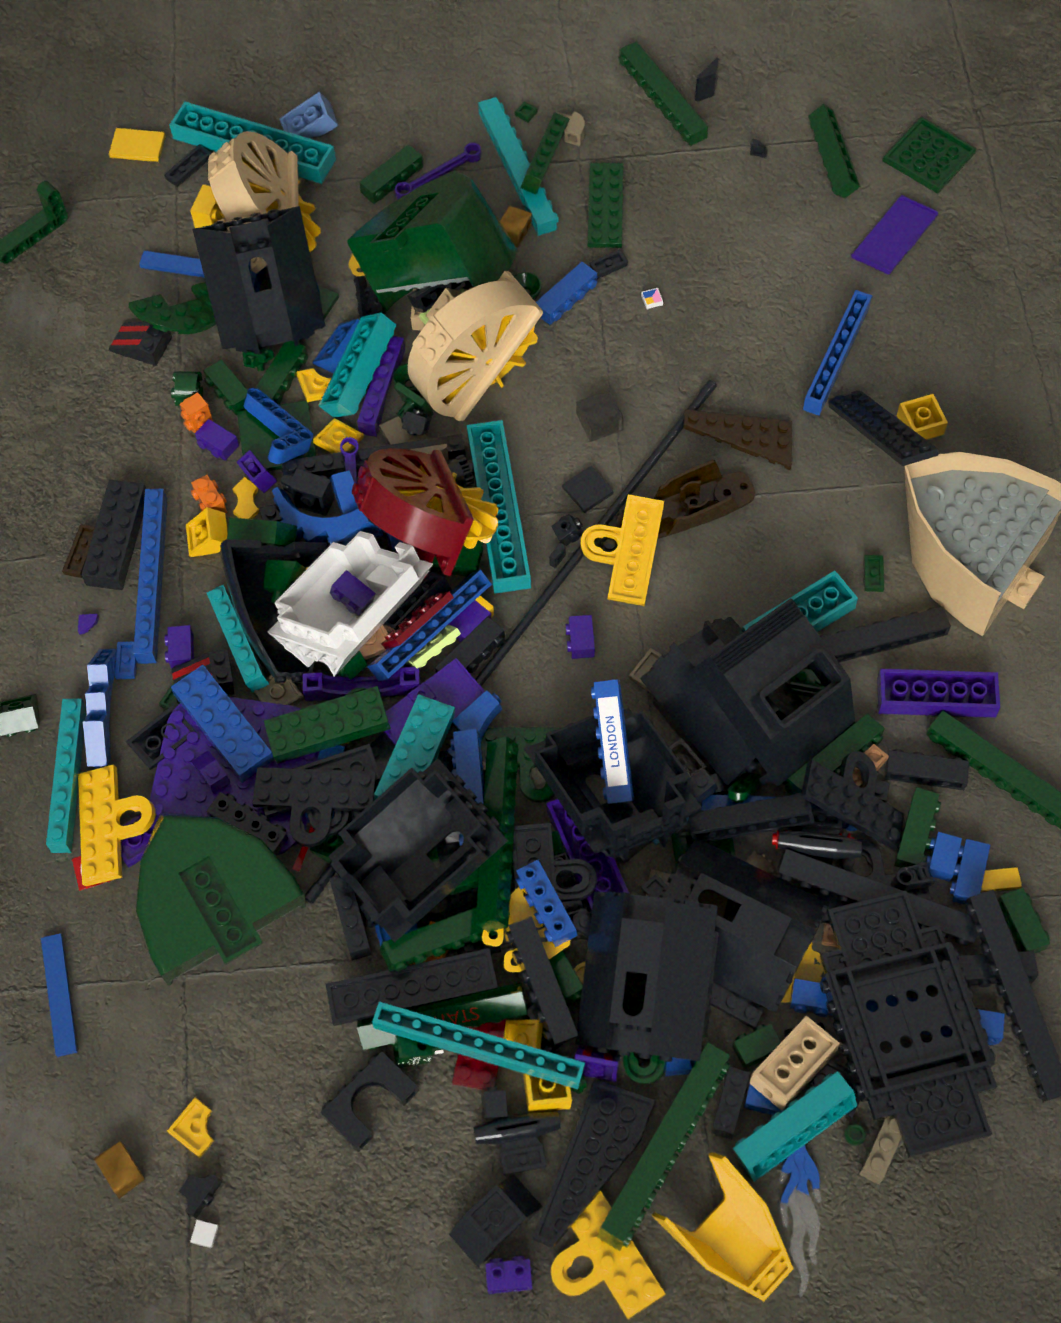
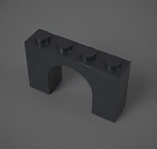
M383 1052L371 1057L368 1061L369 1065L364 1070L360 1069L353 1076L354 1080L349 1085H343L337 1092L338 1096L333 1100H328L323 1105L321 1111L323 1118L358 1153L373 1138V1135L353 1113V1103L356 1096L365 1088L378 1086L389 1091L405 1106L419 1092L418 1086Z

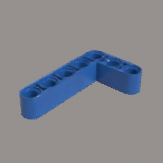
M257 388L248 389L243 405L244 408L280 437L272 441L268 460L274 464H282L307 453L310 449L313 433Z

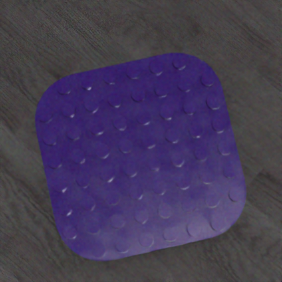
M229 697L270 750L271 746L264 720L300 710V708L290 705ZM179 704L172 711L167 721V724L175 725L176 729L173 726H166L164 735L168 736V738H163L160 755L163 753L165 758L157 764L149 800L154 805L156 812L153 825L155 826L161 812L209 817L206 811L220 792L225 795L227 793L231 794L237 799L236 802L241 805L243 803L247 804L253 809L255 814L265 815L264 808L253 807L252 805L256 773L242 783L184 707ZM183 718L190 724V726L196 732H190L188 730V728L182 723ZM187 735L186 742L175 750L171 748V746ZM207 751L215 757L230 783L214 793L191 762ZM320 751L279 764L274 759L264 768L293 769L318 761ZM291 811L269 818L271 824L275 826L279 824L287 830L288 840L277 855L285 853L286 850L297 844L289 828ZM304 814L302 817V822L305 825L306 830L307 819Z

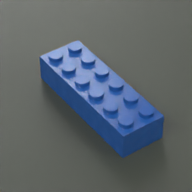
M201 665L171 686L174 696L242 783L257 773V767H265L274 760L271 750L204 665Z

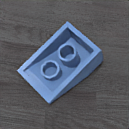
M320 92L280 118L284 131L306 138L325 135L338 126L331 103Z

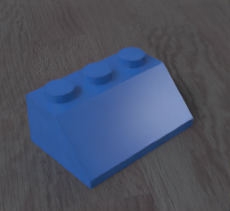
M359 319L338 324L312 363L334 373Z

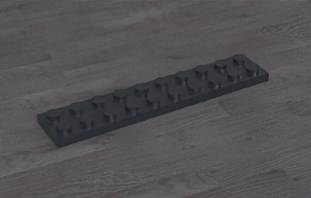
M853 391L849 395L836 396L828 401L829 408L901 466L939 456L938 448L862 391Z

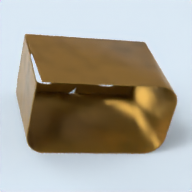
M509 206L500 222L511 237L516 248H519L532 225V213Z
M121 1141L94 1158L119 1199L145 1180Z

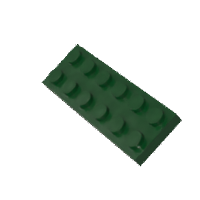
M590 163L588 248H622L623 163Z

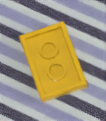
M116 128L109 156L110 158L159 162L165 140V132Z

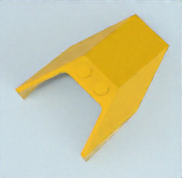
M710 1152L708 1154L724 1193V1199L711 1214L692 1232L654 1212L651 1216L705 1269L765 1301L793 1270V1266L767 1204L725 1156Z

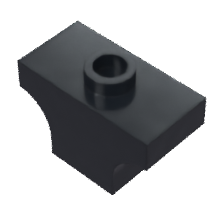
M191 1173L178 1191L187 1199L188 1206L186 1212L193 1218L197 1219L205 1206L208 1207L215 1198L214 1193L222 1183L217 1176L211 1173L206 1178H198Z

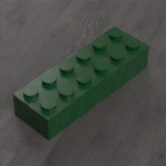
M378 686L264 720L272 754L277 764L391 729Z

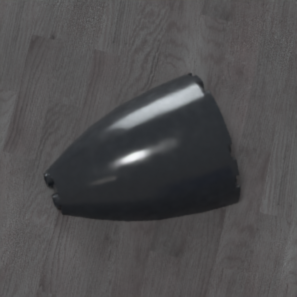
M226 539L220 544L225 578L235 612L248 640L263 664L274 677L275 683H283L287 680H292V683L303 682V674L312 672L315 661L308 668L268 633L278 621L279 613L276 605L271 602L273 594L263 587L267 559L296 561L306 568L327 549V543L293 542L282 547L261 546V540Z

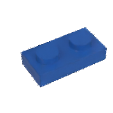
M134 641L117 642L116 679H135L137 661L133 654Z

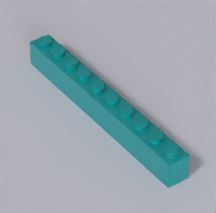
M497 97L478 102L479 116L525 211L532 213V225L537 235L540 236L557 230L559 219L557 213H553L551 201L547 200L544 187L541 188L540 186L536 195L521 189L522 182L531 163L528 162L527 152L522 149L521 140L516 137L514 126L511 127L508 114L505 115L503 104L499 103Z
M382 1002L378 1003L372 1021L374 1029L575 1089L579 1088L585 1063Z

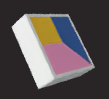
M658 288L641 292L646 309L663 305Z

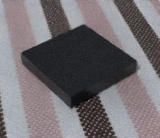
M592 466L562 484L565 492L584 513L614 494L613 489Z

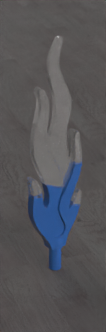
M805 1145L787 1158L779 1178V1182L783 1184L787 1175L791 1173L790 1180L781 1197L780 1212L784 1228L788 1226V1207L793 1218L790 1253L801 1276L799 1297L803 1296L809 1280V1273L803 1254L804 1235L807 1230L809 1233L808 1256L815 1266L817 1264L815 1250L820 1231L819 1217L807 1188V1181L809 1179L812 1185L813 1196L816 1202L820 1203V1176L815 1163L807 1153Z

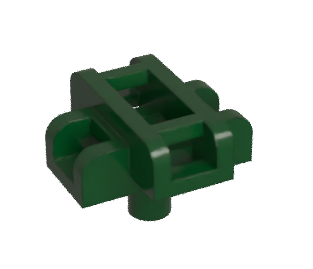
M259 348L260 355L255 354L253 350H248L247 353L242 352L244 366L250 368L257 367V371H263V363L274 358L273 350Z

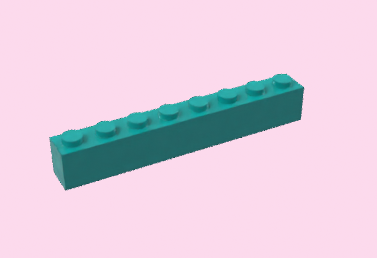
M62 699L46 845L51 853H72L79 788L78 774H80L84 741L83 721L87 713L82 699Z

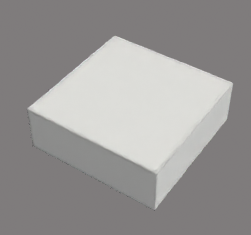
M197 1220L190 1242L213 1248L219 1226Z

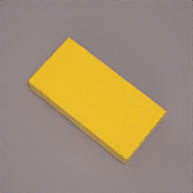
M1018 867L985 870L980 893L990 890L1020 889L1022 884Z

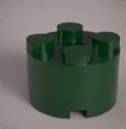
M200 371L173 372V382H175V385L171 389V397L175 399V406L180 407V403L197 392L203 398V386L199 382L203 381Z

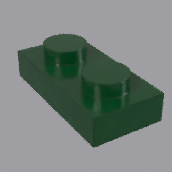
M864 555V591H884L883 555Z

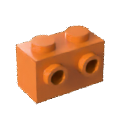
M198 392L180 403L182 410L180 414L185 420L183 423L188 431L192 430L195 434L208 419L213 421L207 402Z
M205 475L191 482L193 490H191L192 496L195 500H199L201 511L208 507L225 514L227 513L225 507L227 501L223 493H218L217 490L219 488L214 479L210 480L209 476Z

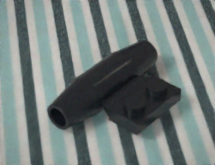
M812 808L815 823L800 826L802 831L779 832V849H788L806 856L831 859L860 858L862 841L839 835L841 833L842 820L823 809Z
M558 1112L522 1113L496 1118L473 1127L476 1144H502L500 1159L503 1175L546 1168L543 1146L537 1137L561 1129Z

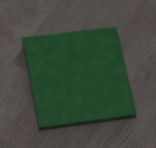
M920 117L884 155L882 161L938 194L971 159L977 149L927 119Z
M307 401L279 405L313 433ZM247 410L238 411L237 417L243 456L250 450L269 471L282 469V464H274L268 460L272 441L280 437ZM313 439L309 451L293 459L316 456Z

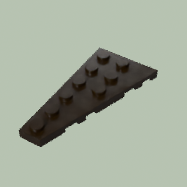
M685 409L683 429L701 436L707 435L714 438L716 442L730 444L734 449L755 457H763L772 464L778 463L785 466V469L791 470L792 420Z

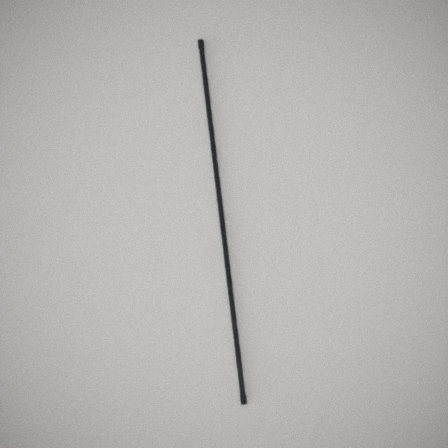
M708 380L687 410L697 411L716 389L717 384L713 380ZM684 413L596 525L607 526L627 501V496L632 495L682 431ZM581 545L476 677L475 680L480 686L485 683L582 559L584 554L581 550ZM331 863L306 892L305 900L310 904L316 901L330 881L329 878L335 875L336 871Z

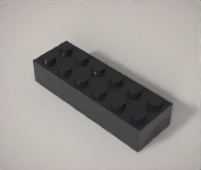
M109 479L82 571V578L86 586L123 590L143 518L145 484Z

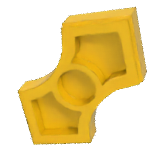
M244 477L232 488L233 493L238 498V503L233 513L238 518L253 519L260 512L259 508L254 504V498L259 489Z

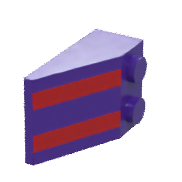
M579 1045L575 1054V1060L585 1063L582 1076L616 1083L621 1055L617 1054V1050L610 1049L609 1053L597 1052L596 1047Z

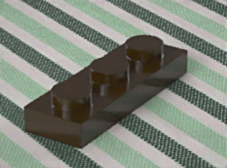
M80 524L62 570L64 575L82 578V571L95 526Z

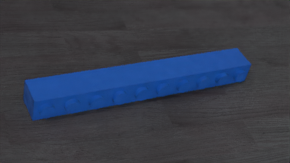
M164 488L145 489L133 650L138 664L157 663L168 502Z
M794 979L789 1009H794L797 1013L813 1012L820 1017L833 1016L827 1010L826 1002L828 1000L826 994H823L821 991L820 983ZM890 995L886 998V1003L889 1006H897L898 1001L896 997ZM907 997L911 1002L917 1001V999ZM870 1000L866 1003V1008L870 1012L877 1011L878 1006L876 1002ZM978 1009L981 1017V1026L988 1035V1045L999 1044L1003 1039L1005 1014ZM942 1026L940 1028V1033L943 1037H951L952 1031L949 1027ZM927 1031L921 1032L922 1034L931 1035Z

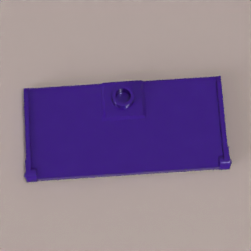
M901 195L851 254V257L881 272L890 274L938 216V212Z
M455 658L386 711L391 729L384 732L396 746L418 694L455 707V719L480 697L485 690L476 682L460 661Z

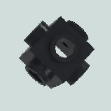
M570 514L561 517L558 522L551 526L558 540L566 546L579 540L584 533L581 528L583 524L578 517L574 518Z

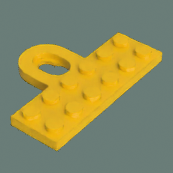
M628 495L621 528L593 525L582 534L581 550L588 559L614 565L608 600L645 606L664 501ZM608 537L614 539L618 546L614 551L606 552L600 547L595 546L594 540L596 538Z
M110 765L78 774L82 884L84 886L122 878L121 840L145 833L150 829L155 820V807L145 797L137 795L119 800L117 767ZM125 811L141 812L142 816L139 821L127 826L120 825V817Z
M600 1191L571 1226L579 1241L561 1252L554 1259L551 1267V1277L555 1287L563 1294L569 1296L581 1295L604 1280L624 1315L629 1319L663 1297L665 1293L632 1240L627 1248L623 1246L618 1251L597 1237L600 1227L611 1210V1206ZM579 1256L588 1257L593 1263L592 1272L585 1278L570 1279L567 1276V1269L572 1266L573 1260Z

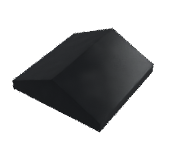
M716 57L697 76L695 101L698 102L714 96L718 78L719 58Z

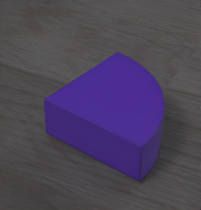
M98 614L79 615V635L89 632L88 630L97 624L99 620Z

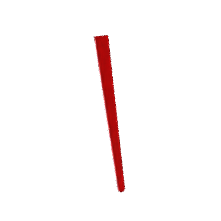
M312 826L308 833L315 831ZM302 846L292 870L300 872L308 847Z

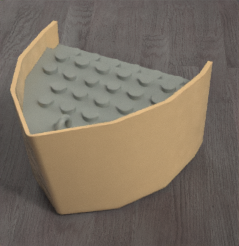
M964 452L938 454L939 456L904 466L912 564L931 598L965 627L983 636L1007 600L1025 609L1041 585L1045 576L1029 567L1050 537L1061 513V483L1007 459Z

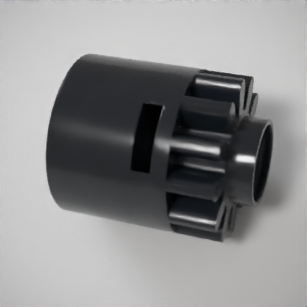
M464 455L446 460L451 473L457 474L455 479L457 485L464 488L474 483V467L471 460H467Z

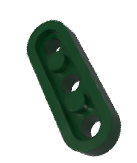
M755 773L743 774L728 788V798L732 799L735 803L744 802L761 786L759 780L761 776Z

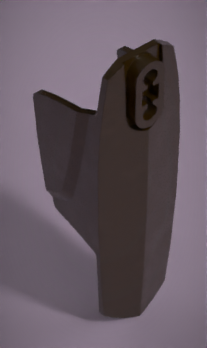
M713 459L668 479L665 484L659 487L654 497L656 500L664 501L657 539L711 522L752 502L755 496V489L749 477L740 471L721 475L719 467ZM624 514L618 516L616 527H622Z

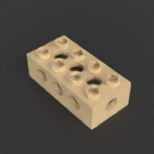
M806 1016L753 1072L749 1084L781 1111H784L836 1054L840 1043Z

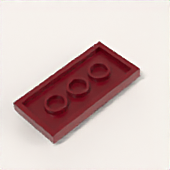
M440 592L435 596L432 595L425 600L426 604L422 608L418 607L411 613L413 615L411 618L401 621L396 631L392 630L385 636L386 640L381 643L386 650L400 646L454 598L450 592L443 594Z
M509 1018L503 1019L498 1023L489 1022L479 1027L466 1028L504 1039L505 1024ZM458 1054L452 1084L487 1091V1087H495L499 1066Z

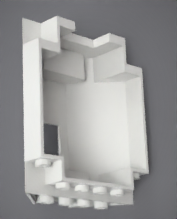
M360 531L346 546L333 542L275 601L279 613L278 621L268 633L308 668L314 661H321L329 667L335 677L422 583L433 563L420 560L414 547L399 542L395 546L397 553L381 549L374 535ZM346 570L376 593L373 602L360 616L351 613L343 603L333 599L330 594L331 586Z

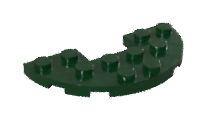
M206 282L192 285L191 291L197 299L168 306L163 296L158 294L129 302L128 306L132 313L142 322L146 321L152 324L153 328L163 332L169 330L178 332V334H195L216 325Z

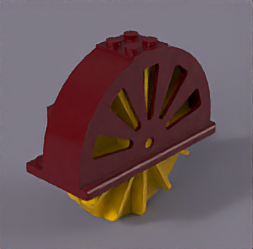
M400 448L375 451L369 456L368 460H365L364 465L360 467L358 472L359 478L352 487V494L359 511L388 534L403 541L405 544L412 545L420 560L432 563L434 557H436L444 575L451 576L463 545L468 549H473L478 540L488 543L498 528V519L496 517L499 510L498 506L481 500L484 493L481 488H462L457 485L455 481L457 474L451 473L442 452L439 450H433L432 454Z

